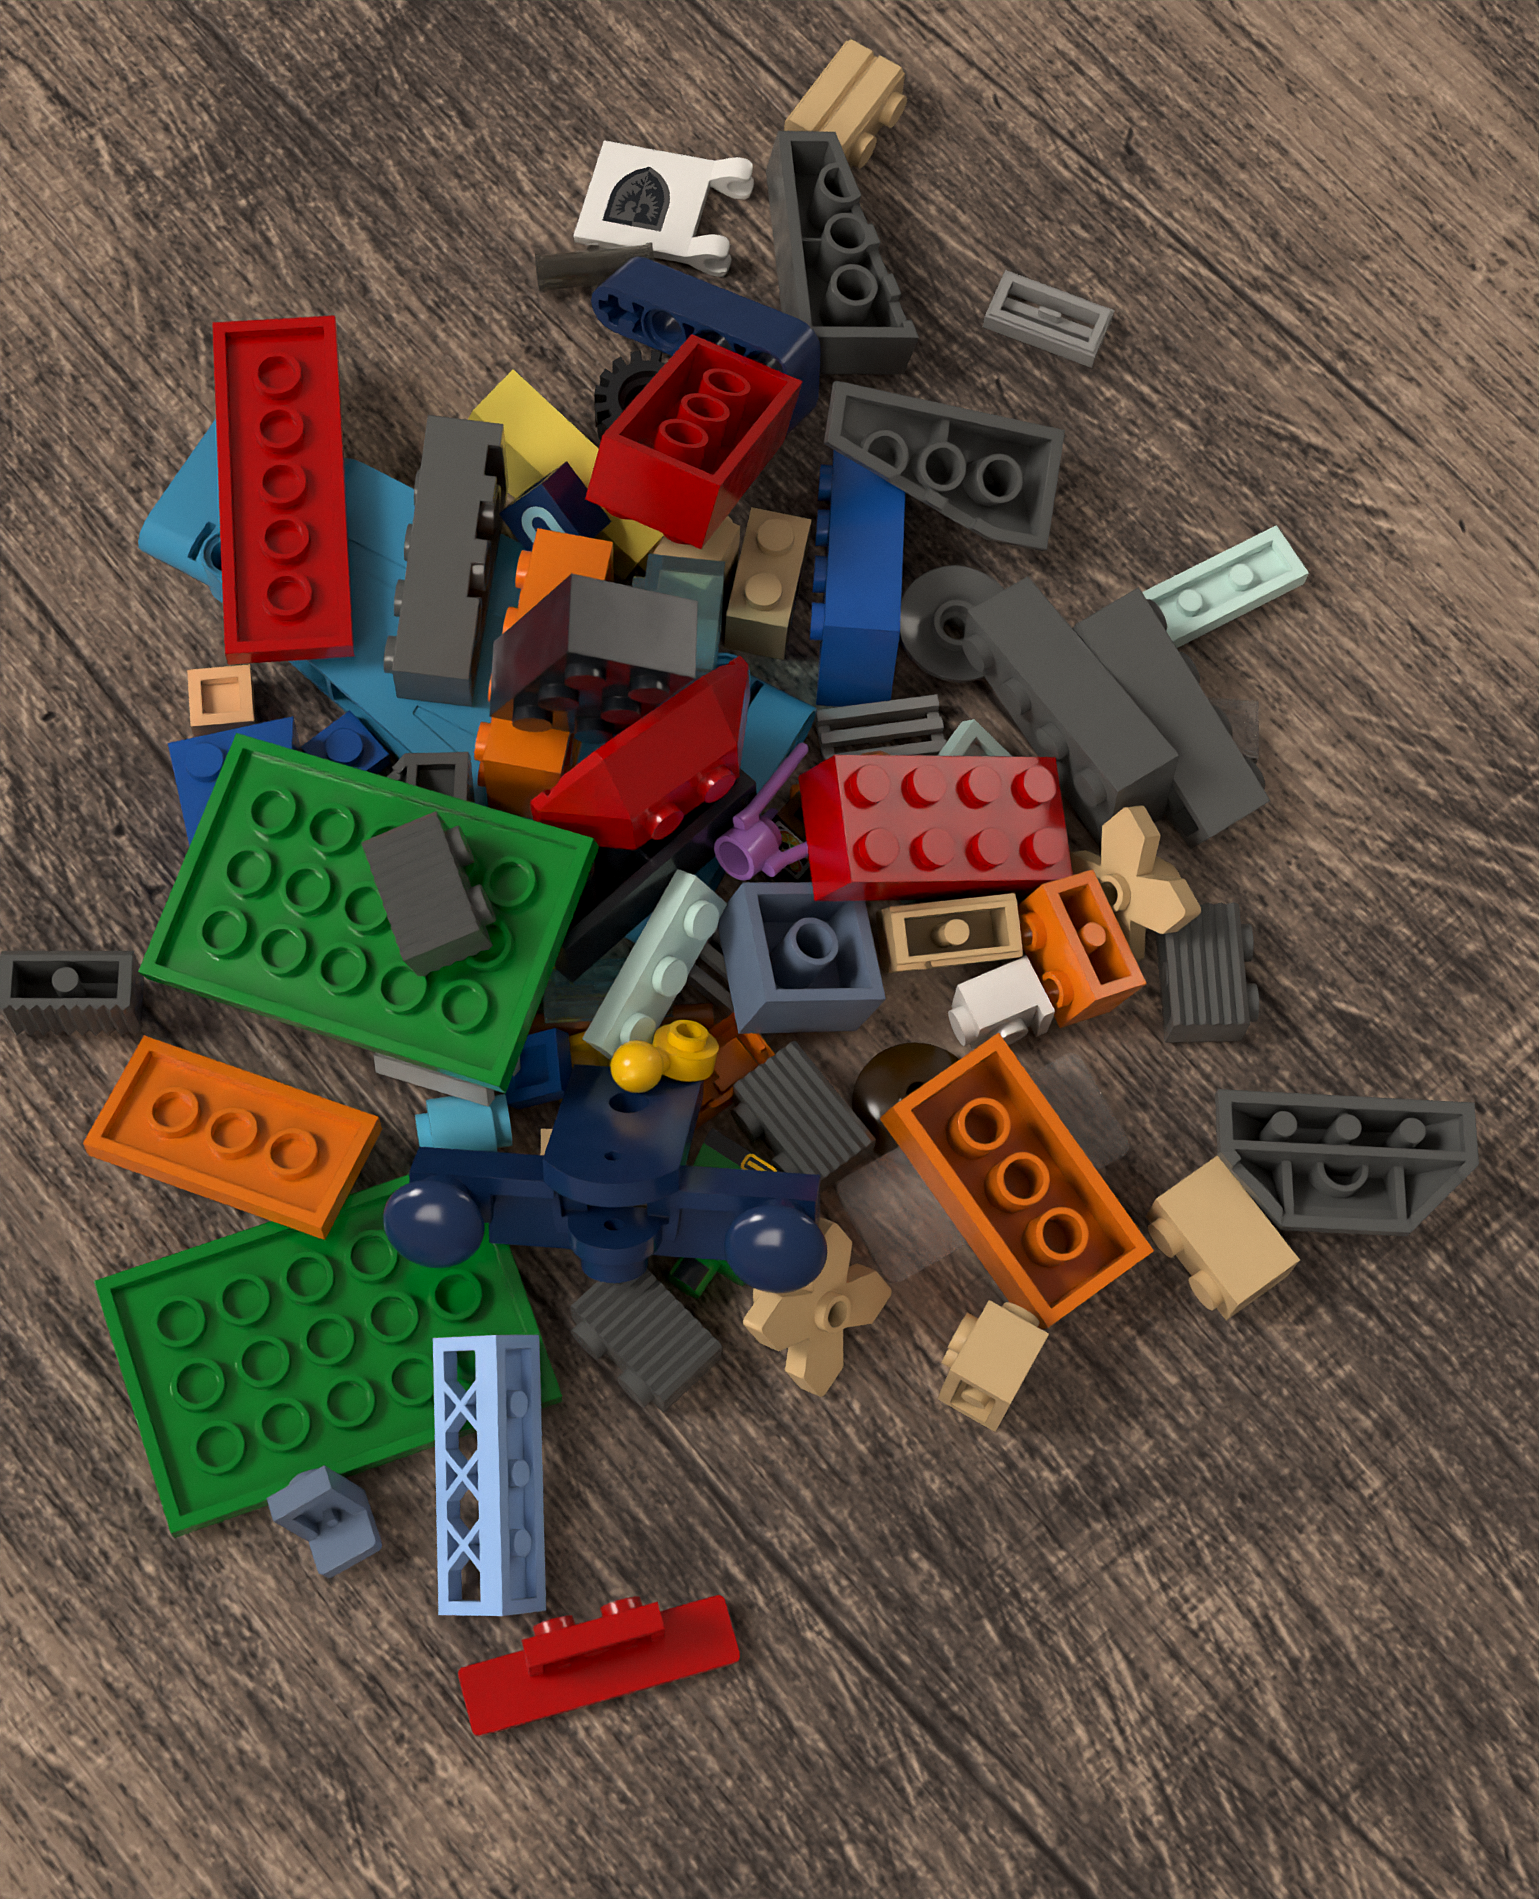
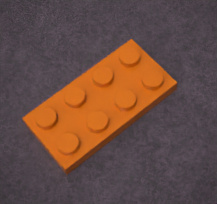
M144 1035L86 1136L83 1145L87 1154L91 1157L325 1240L378 1139L382 1126L378 1116Z

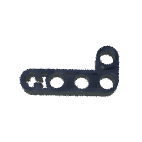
M638 256L630 258L592 293L591 303L597 319L606 328L617 334L671 356L693 334L803 381L786 436L817 406L819 398L820 343L813 329L802 320L663 264Z

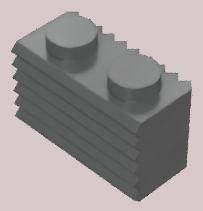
M435 811L362 842L366 859L383 901V907L391 924V930L399 947L400 955L418 977L427 976L431 971H439L443 966H451L455 961H463L467 956L477 955L480 951L489 950L493 946L486 925L496 922V917L482 885L479 884L471 887L464 867L475 861L467 838L459 825L449 828L438 812Z
M1221 902L1214 905L1206 903L1200 905L1201 913L1178 932L1160 934L1155 931L1165 1043L1241 1041L1250 1026V1022L1257 1021L1259 1015L1258 988L1255 983L1246 984L1244 963L1251 962L1253 957V931L1251 924H1241L1239 904L1235 902L1229 904Z
M2 951L0 954V1011L10 1029L17 1036L24 1030L30 1036L37 1030L43 1036L50 1030L56 1036L63 1030L69 1036L76 1030L82 1036L89 1030L95 1036L102 1030L108 1036L115 1030L121 1036L128 1030L135 1036L142 1029L144 976L138 972L140 964L136 960L134 951Z
M796 1041L790 1042L785 1048L780 1049L776 1055L769 1057L765 1063L760 1064L754 1071L749 1072L744 1078L734 1084L732 1102L735 1107L730 1112L739 1129L753 1142L758 1138L764 1140L766 1146L772 1150L775 1156L771 1159V1165L780 1172L821 1175L820 1194L873 1155L876 1143L875 1137Z
M648 1270L638 1278L627 1282L606 1283L597 1281L571 1305V1317L577 1324L571 1330L573 1337L594 1359L598 1360L606 1354L623 1371L617 1377L618 1383L643 1408L652 1401L663 1413L666 1412L672 1404L677 1402L692 1385L697 1383L721 1359L722 1345Z

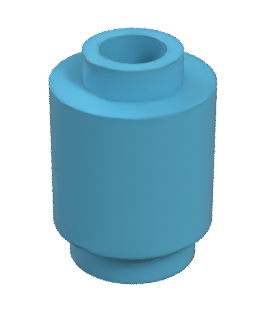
M505 1094L496 1095L494 1101L489 1106L455 1096L427 1099V1113L415 1115L419 1147L497 1152V1148L513 1146Z

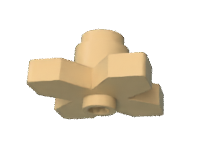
M1142 805L1125 807L1102 825L1101 857L1086 850L1070 852L1073 875L1094 870L1137 963L1145 956L1146 927L1160 934L1178 932L1201 913V907L1186 880L1180 877L1179 872L1171 863L1156 856L1161 835L1146 808Z
M820 1217L819 1228L826 1239L828 1251L827 1260L820 1275L808 1286L790 1293H767L753 1288L754 1304L744 1317L743 1325L760 1344L777 1351L788 1348L785 1372L801 1389L823 1397L844 1367L843 1329L872 1324L890 1298L892 1290L876 1270L858 1263L849 1266L853 1242L837 1223Z

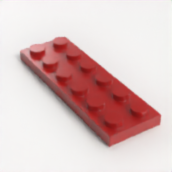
M335 315L212 322L224 644L227 664L355 657L338 334Z

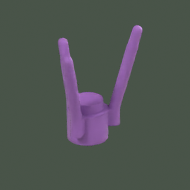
M799 743L749 805L733 817L734 826L716 840L714 846L716 858L721 867L732 877L745 881L751 879L761 870L768 876L774 877L787 865L809 856L807 841L782 852L779 850L782 836L778 827L772 821L778 813L777 809L771 808L764 815H759L809 750L807 744Z

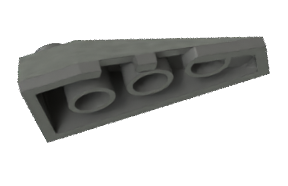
M833 382L824 438L825 445L986 540L1039 551L1047 550L1065 430L850 383Z

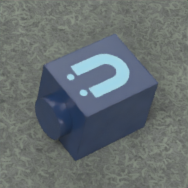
M567 461L522 492L499 513L525 550L531 552L537 528L595 538L612 522L601 506L585 500L588 489Z

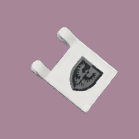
M604 140L575 229L574 242L686 263L706 274L722 277L727 274L731 264V255L728 254L730 249L729 240L721 235L711 234L695 237L710 187L734 199L745 200L750 197L754 187V179L751 177L753 172L752 163L747 159L738 157L714 161Z

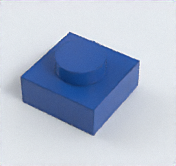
M350 710L301 746L303 753L374 774H378L391 764L389 753Z
M553 1028L527 1036L520 1054L521 1069L515 1076H512L505 1094L508 1106L523 1109L563 1099L572 1072L569 1033Z

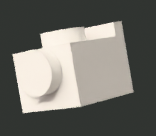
M1024 956L958 984L951 1005L952 1010L948 1011V1016L953 1032L961 1045L971 1044L974 1050L998 1032L1007 1045L1024 1037L1028 1033L1027 1027L1031 1026L1036 1037L1044 1034L1049 1029L1055 1010L1028 957Z

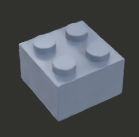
M812 882L742 883L727 902V906L719 918L718 931L738 1034L856 1031L886 1000L865 901H814Z

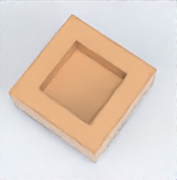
M250 664L187 670L190 723L194 737L256 724L253 674Z

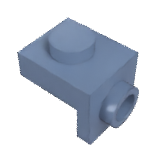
M325 1465L318 1469H311L298 1474L290 1481L289 1486L266 1498L273 1522L309 1542L317 1571L326 1578L334 1577L378 1552L382 1547V1541L365 1490Z

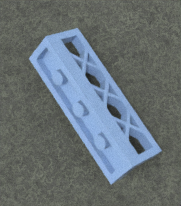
M539 1335L433 1338L438 1615L507 1616L546 1611ZM475 1350L476 1380L466 1392L457 1380V1351ZM467 1420L477 1431V1450L469 1461L459 1450L458 1433ZM468 1489L479 1503V1519L471 1530L460 1518V1500ZM469 1559L480 1571L481 1600H462L461 1570Z

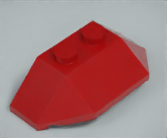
M738 656L728 664L703 675L596 749L564 774L550 790H544L530 801L533 821L594 838L600 847L636 850L652 838L659 840L668 836L680 825L684 815L704 801L712 803L723 797L732 788L740 774L750 700L748 663L741 656Z

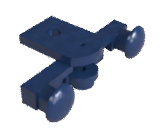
M574 1064L544 1155L419 1147L409 1171L410 1183L400 1187L390 1196L383 1213L384 1230L394 1249L409 1261L429 1268H449L461 1264L472 1257L483 1241L484 1223H489V1243L571 1249L581 1258V1267L587 1276L606 1283H622L638 1278L648 1268V1257L659 1255L727 1260L732 1271L745 1284L759 1291L783 1294L800 1290L812 1283L822 1272L828 1253L826 1239L819 1228L821 1175L687 1166L686 1162L704 1096V1080L685 1082L666 1077L662 1074L657 1085L649 1091L631 1093L616 1084L612 1077L610 1066ZM647 1204V1208L631 1207V1206H637V1205Z

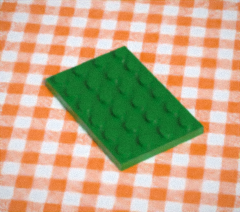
M236 733L138 972L146 979L506 1094L598 852L599 845L594 838ZM437 811L449 828L459 825L463 830L475 861L464 868L471 887L481 884L492 905L496 922L486 925L493 945L489 950L480 951L477 955L467 956L463 961H455L451 966H443L439 971H431L427 976L418 977L400 955L399 947L391 930V924L383 907V901L366 859L362 842Z
M409 1175L349 1194L325 1240L269 1221L95 1280L96 1291L171 1535L177 1538L268 1506L266 1498L289 1486L290 1481L295 1476L307 1470L318 1469L325 1465L344 1478L435 1447L433 1338L539 1335L541 1409L563 1402L559 1385L509 1244L489 1243V1223H484L485 1232L480 1247L472 1257L461 1264L449 1268H429L415 1264L403 1257L394 1249L386 1236L383 1226V1213L390 1196L400 1187L410 1183ZM475 1350L457 1351V1380L466 1392L476 1380ZM468 1420L459 1430V1438L477 1432Z

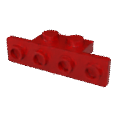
M715 1595L660 1611L658 1601L642 1605L640 1596H634L602 1606L600 1608L601 1618L575 1625L573 1615H567L534 1625L533 1631L535 1636L522 1640L524 1650L459 1669L458 1677L473 1734L476 1737H482L736 1664L740 1659V1652L724 1597Z

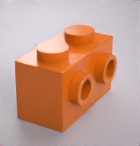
M1093 869L1042 884L1018 905L1022 948L1055 1010L1054 1017L1060 1028L1111 1012L1147 984Z

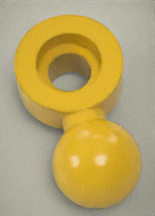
M677 1020L658 1028L654 1034L652 1044L642 1040H633L622 1044L612 1056L611 1074L619 1087L631 1093L649 1091L657 1085L662 1074L679 1081H701L712 1075L719 1045L717 1040L708 1033V1030L703 1025L691 1020Z

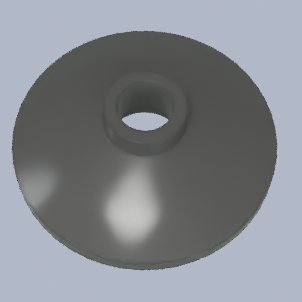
M943 566L920 575L909 585L901 599L899 639L906 654L920 669L941 680L964 683L985 678L982 672L977 671L970 664L963 650L962 642L964 640L967 611L1005 589L987 574L965 566ZM946 625L957 626L962 631L963 638L957 640L947 636L943 631V627Z

